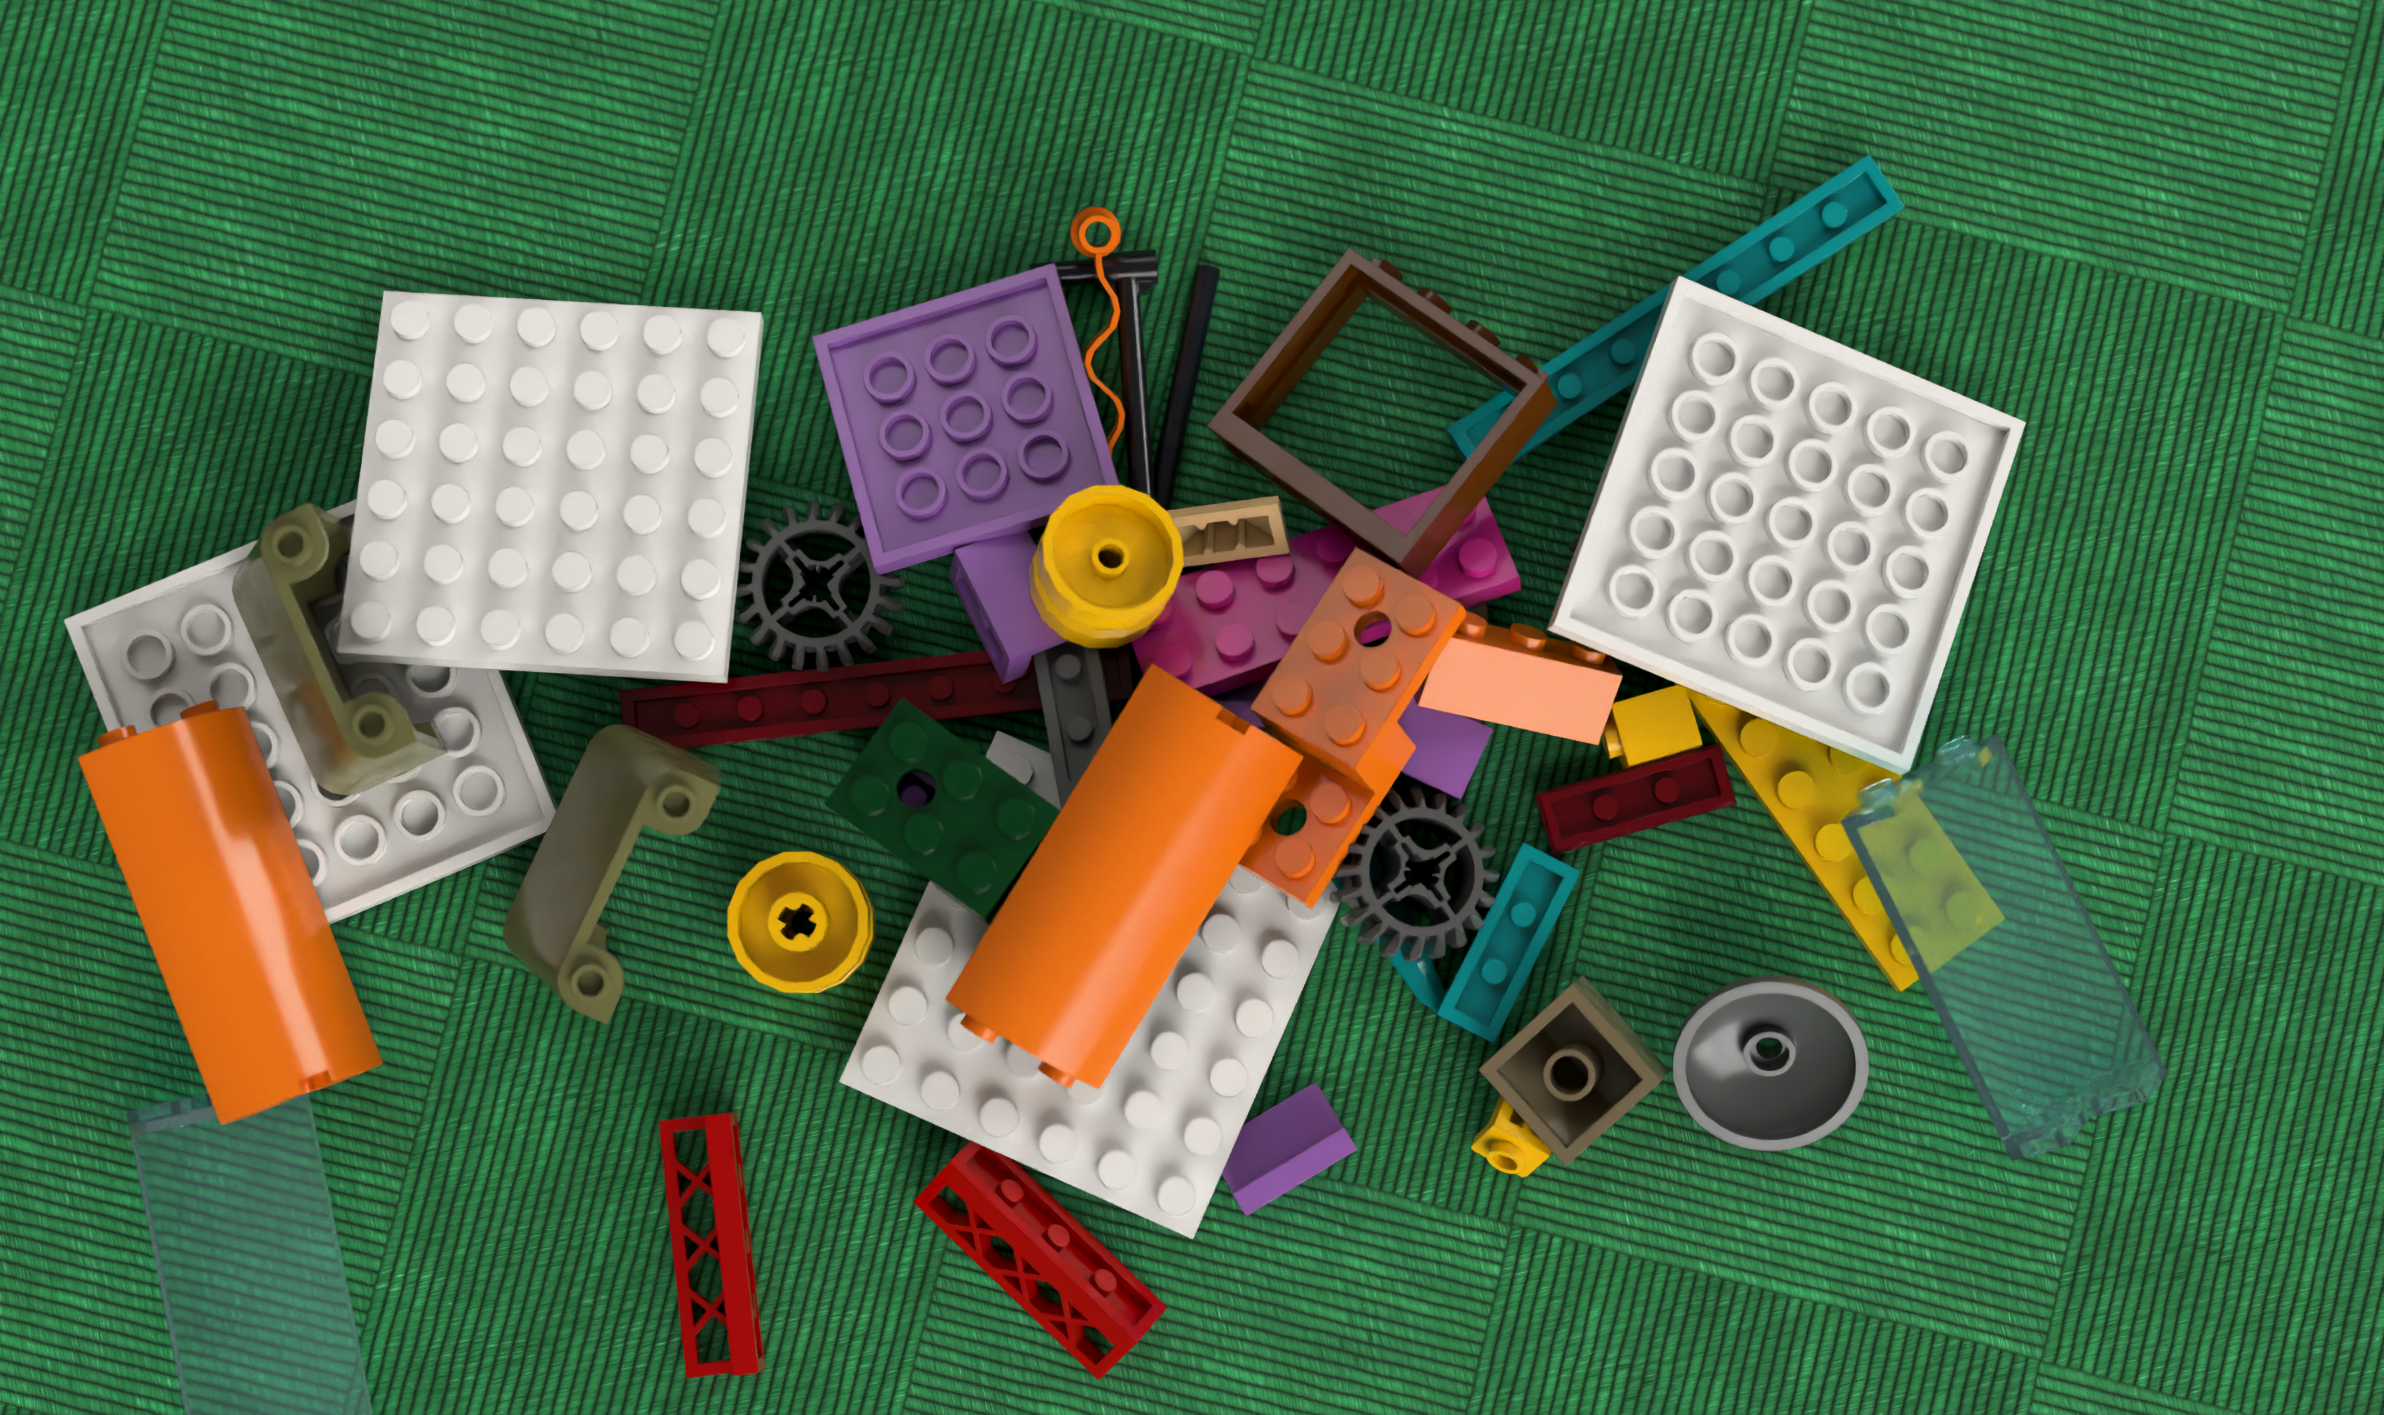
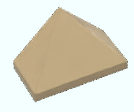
M1278 496L1167 510L1182 538L1183 567L1290 553V542Z

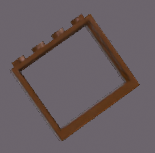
M1349 248L1207 427L1227 451L1378 559L1419 580L1558 403L1546 382L1550 375L1535 366L1529 356L1519 353L1513 359L1497 348L1501 342L1482 324L1471 319L1466 326L1449 315L1452 311L1451 307L1433 291L1426 287H1421L1417 293L1401 283L1403 275L1387 260L1380 261L1374 257L1370 262ZM1366 297L1515 397L1514 401L1406 536L1260 433V430Z

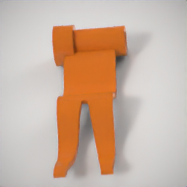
M1090 206L1082 209L1074 216L1070 225V238L1074 247L1080 253L1087 257H1093L1096 276L1107 291L1111 303L1108 322L1092 337L1084 348L1083 362L1088 377L1113 399L1116 407L1115 422L1106 438L1112 457V449L1124 427L1125 412L1118 395L1094 374L1091 361L1094 351L1114 331L1119 320L1120 306L1118 297L1104 277L1102 257L1107 256L1117 247L1120 242L1121 228L1119 221L1112 212L1103 207ZM1094 222H1103L1108 229L1105 241L1097 245L1088 243L1085 237L1087 227Z

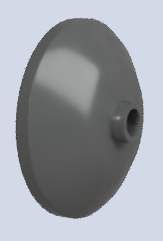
M1785 976L1750 977L1715 990L1700 1001L1688 1014L1679 1029L1673 1049L1675 1087L1682 1104L1691 1117L1715 1137L1727 1143L1752 1150H1788L1805 1146L1827 1136L1842 1125L1856 1109L1864 1094L1869 1075L1867 1043L1861 1026L1853 1013L1843 1002L1827 990L1810 982ZM1768 1037L1779 1040L1773 1046H1763L1758 1043L1759 1040Z

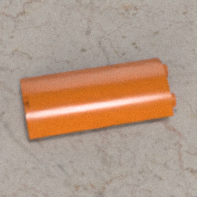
M1152 663L947 994L945 1000L966 1013L960 1024L987 1042L993 1044L998 1035L1034 1055L1042 1060L1037 1067L1038 1070L1067 1088H1071L1075 1080L1078 1079L1100 1089L1304 757Z
M210 700L180 712L182 720L137 734L134 725L124 726L107 732L96 738L99 749L77 758L221 1125L247 1118L303 1094L329 1087L384 1063L244 706L220 710L217 700Z

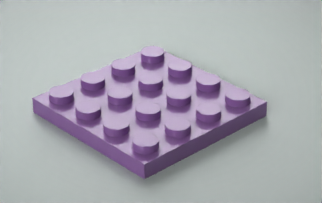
M1055 263L812 337L871 559L878 575L954 553V550L976 541L1020 533L1047 525L1051 514L1070 495L1094 485H1120Z

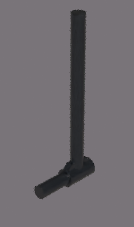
M1156 249L1112 252L1102 257L1104 277L1118 297L1120 306L1117 332L1123 409L1125 412L1124 425L1129 488L1149 495L1156 502L1140 301L1141 295H1147L1158 284ZM1093 259L1030 264V270L1055 263L1062 287L1095 284V289L1100 290L1109 298L1107 291L1096 276Z
M1198 264L1195 268L1153 464L1156 502L1166 511L1170 510L1221 271L1216 267ZM1194 566L1183 567L1180 576L1203 568Z

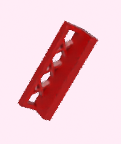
M737 1112L658 1121L686 1379L732 1373V1376L759 1373L765 1368ZM705 1129L709 1162L699 1174H696L678 1159L675 1132ZM680 1172L692 1181L683 1195ZM709 1174L711 1177V1185L705 1181ZM698 1188H701L713 1198L716 1226L706 1239L688 1226L684 1218L683 1207ZM687 1237L699 1245L690 1259ZM716 1238L718 1241V1249L712 1245ZM705 1252L719 1261L723 1290L713 1303L695 1290L691 1282L690 1271ZM694 1301L706 1310L697 1323ZM723 1302L725 1305V1313L719 1309ZM714 1316L727 1327L730 1359L700 1362L697 1335L710 1318Z
M970 1141L913 1201L920 1210L1098 1381L1143 1337L1168 1308L1015 1160L978 1143ZM946 1185L966 1203L968 1215L957 1213L938 1195ZM990 1236L1002 1237L1013 1248L1015 1259L1001 1256L992 1247ZM1037 1280L1051 1284L1060 1293L1062 1304L1049 1302L1039 1292ZM1083 1325L1095 1327L1114 1346L1104 1355L1085 1336Z

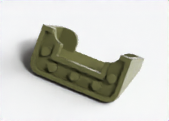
M309 502L279 516L269 523L235 574L232 593L235 604L313 777L321 787L329 792L349 796L366 791L446 754L448 751L435 723L412 724L408 713L401 703L389 695L373 692L353 699L312 607L341 593L336 583L337 567L344 556L350 553L351 536L344 521Z
M621 723L605 726L597 731L590 740L507 913L503 927L504 941L510 952L560 999L577 1012L607 1025L622 994L624 967L620 965L614 955L607 951L605 940L609 925L598 921L643 825L673 836L688 834L699 828L706 819L721 788L720 767L640 729Z

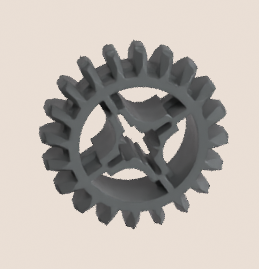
M809 501L807 505L808 521L800 522L799 516L792 506L783 508V516L788 527L781 531L769 518L764 519L761 522V527L771 539L763 546L756 539L748 537L744 542V546L751 553L757 555L758 559L755 564L744 560L739 561L738 573L746 577H752V583L737 585L736 599H753L754 604L742 608L737 613L738 620L742 624L753 623L758 620L762 622L752 631L749 636L750 640L758 646L768 641L771 637H776L768 654L775 662L783 659L789 649L793 648L792 668L796 671L805 669L810 654H816V666L819 672H827L829 670V667H831L830 653L838 652L840 661L845 667L855 665V658L849 647L857 642L869 656L875 654L877 648L866 635L872 628L884 636L890 637L894 628L887 621L879 617L882 610L893 614L902 613L904 605L895 598L886 597V590H899L906 586V582L902 575H878L873 566L866 537L862 536L864 529L860 514L855 515L849 525L845 526L846 507L842 503H834L829 519L822 520V509L818 501ZM828 537L841 540L853 547L843 555L837 553L826 561H815L804 555L796 544L811 538ZM782 557L793 573L794 582L790 592L781 600L783 604L773 612L768 594L769 580L775 564ZM866 562L870 573V593L864 610L857 618L845 602L844 590L846 584L856 575L855 570ZM803 563L812 574L818 573L822 579H824L826 572L834 576L827 585L832 592L830 596L839 606L838 611H835L826 600L821 602L816 595H814L812 602L805 599L811 588L806 582L808 578L799 568L800 564ZM821 612L828 614L843 631L832 636L809 638L796 635L785 628L795 619L801 621L811 613Z
M1420 787L1406 789L1402 798L1394 789L1389 790L1380 806L1376 807V811L1369 822L1362 825L1360 836L1355 843L1349 845L1348 854L1343 864L1338 867L1332 879H1342L1343 889L1331 893L1329 900L1333 904L1348 902L1351 908L1343 914L1340 923L1344 927H1350L1362 922L1364 925L1358 934L1357 941L1361 945L1366 946L1371 945L1380 937L1379 954L1385 958L1395 956L1399 949H1401V954L1406 962L1420 960L1423 950L1430 959L1443 957L1445 955L1446 943L1453 948L1462 947L1467 943L1464 928L1475 931L1480 930L1485 924L1475 907L1489 908L1496 902L1490 893L1482 890L1483 884L1496 882L1500 876L1493 869L1484 870L1482 859L1492 857L1495 854L1496 848L1492 845L1478 847L1475 841L1477 837L1482 835L1485 825L1481 822H1475L1464 827L1462 823L1467 815L1468 806L1459 803L1446 811V794L1443 792L1431 793L1425 800ZM1412 823L1431 831L1441 842L1435 846L1422 849L1412 841L1410 836L1402 837L1395 824ZM1378 844L1379 847L1375 852L1382 864V874L1379 881L1372 887L1369 870L1370 860L1374 847ZM1430 860L1419 869L1421 877L1414 878L1420 882L1419 884L1395 888L1406 880L1404 872L1411 870L1405 867V865ZM1453 862L1455 882L1453 894L1450 897L1444 886V873L1446 868ZM1401 899L1405 900L1414 908L1416 913L1423 911L1430 924L1424 927L1407 925L1388 914L1384 907L1389 903L1397 902Z

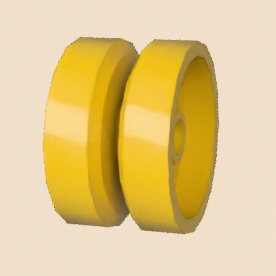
M1094 485L1070 495L1051 514L1029 567L1030 596L1042 620L1065 640L1087 648H1118L1141 638L1161 616L1166 603L1176 588L1184 565L1182 538L1170 514L1149 495L1123 485Z
M782 852L758 862L738 882L728 906L727 936L737 961L757 982L786 993H821L845 983L865 963L875 939V908L865 884L845 865L814 852ZM802 911L812 913L808 920L816 923L814 931L809 935L797 934L793 928L794 917Z

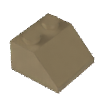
M1583 975L1478 1069L1565 1166L1572 1162L1657 1086L1670 1071Z

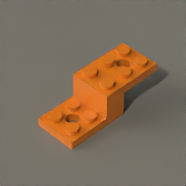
M1357 547L1354 548L1250 707L1251 711L1272 733L1271 737L1299 753L1304 758L1238 863L1239 867L1308 908H1313L1338 867L1347 856L1349 845L1356 842L1361 834L1362 825L1369 822L1376 811V807L1380 805L1417 748L1397 721L1465 618L1467 612L1461 603ZM1378 620L1391 622V634L1383 644L1372 648L1361 645L1363 630L1370 623ZM1292 807L1305 808L1307 818L1299 832L1289 836L1278 834L1277 822L1284 811Z

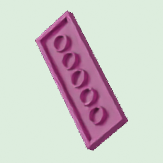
M1445 486L1386 505L1371 512L1406 536ZM1485 496L1418 580L1461 603L1464 609L1521 590L1520 576ZM1328 525L1290 538V553L1220 562L1180 576L1176 588L1166 603L1159 619L1141 638L1130 642L1142 676L1144 677L1153 663L1208 698L1270 677L1354 548L1357 547L1372 556L1374 555L1334 526ZM1378 620L1370 623L1363 630L1361 645L1390 635L1392 629L1391 622Z

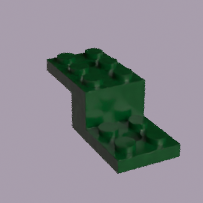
M902 697L824 803L832 811L929 879L938 890L989 926L1060 813V810ZM923 772L930 775L935 781V796L926 806L911 808L901 802L898 795L899 784L907 774Z

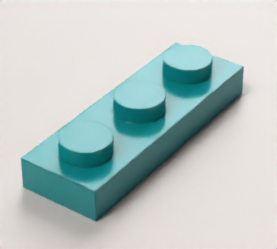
M1524 842L1521 843L1494 897L1496 902H1494L1492 907H1489L1483 918L1485 924L1480 930H1477L1435 1014L1494 1044L1581 871Z

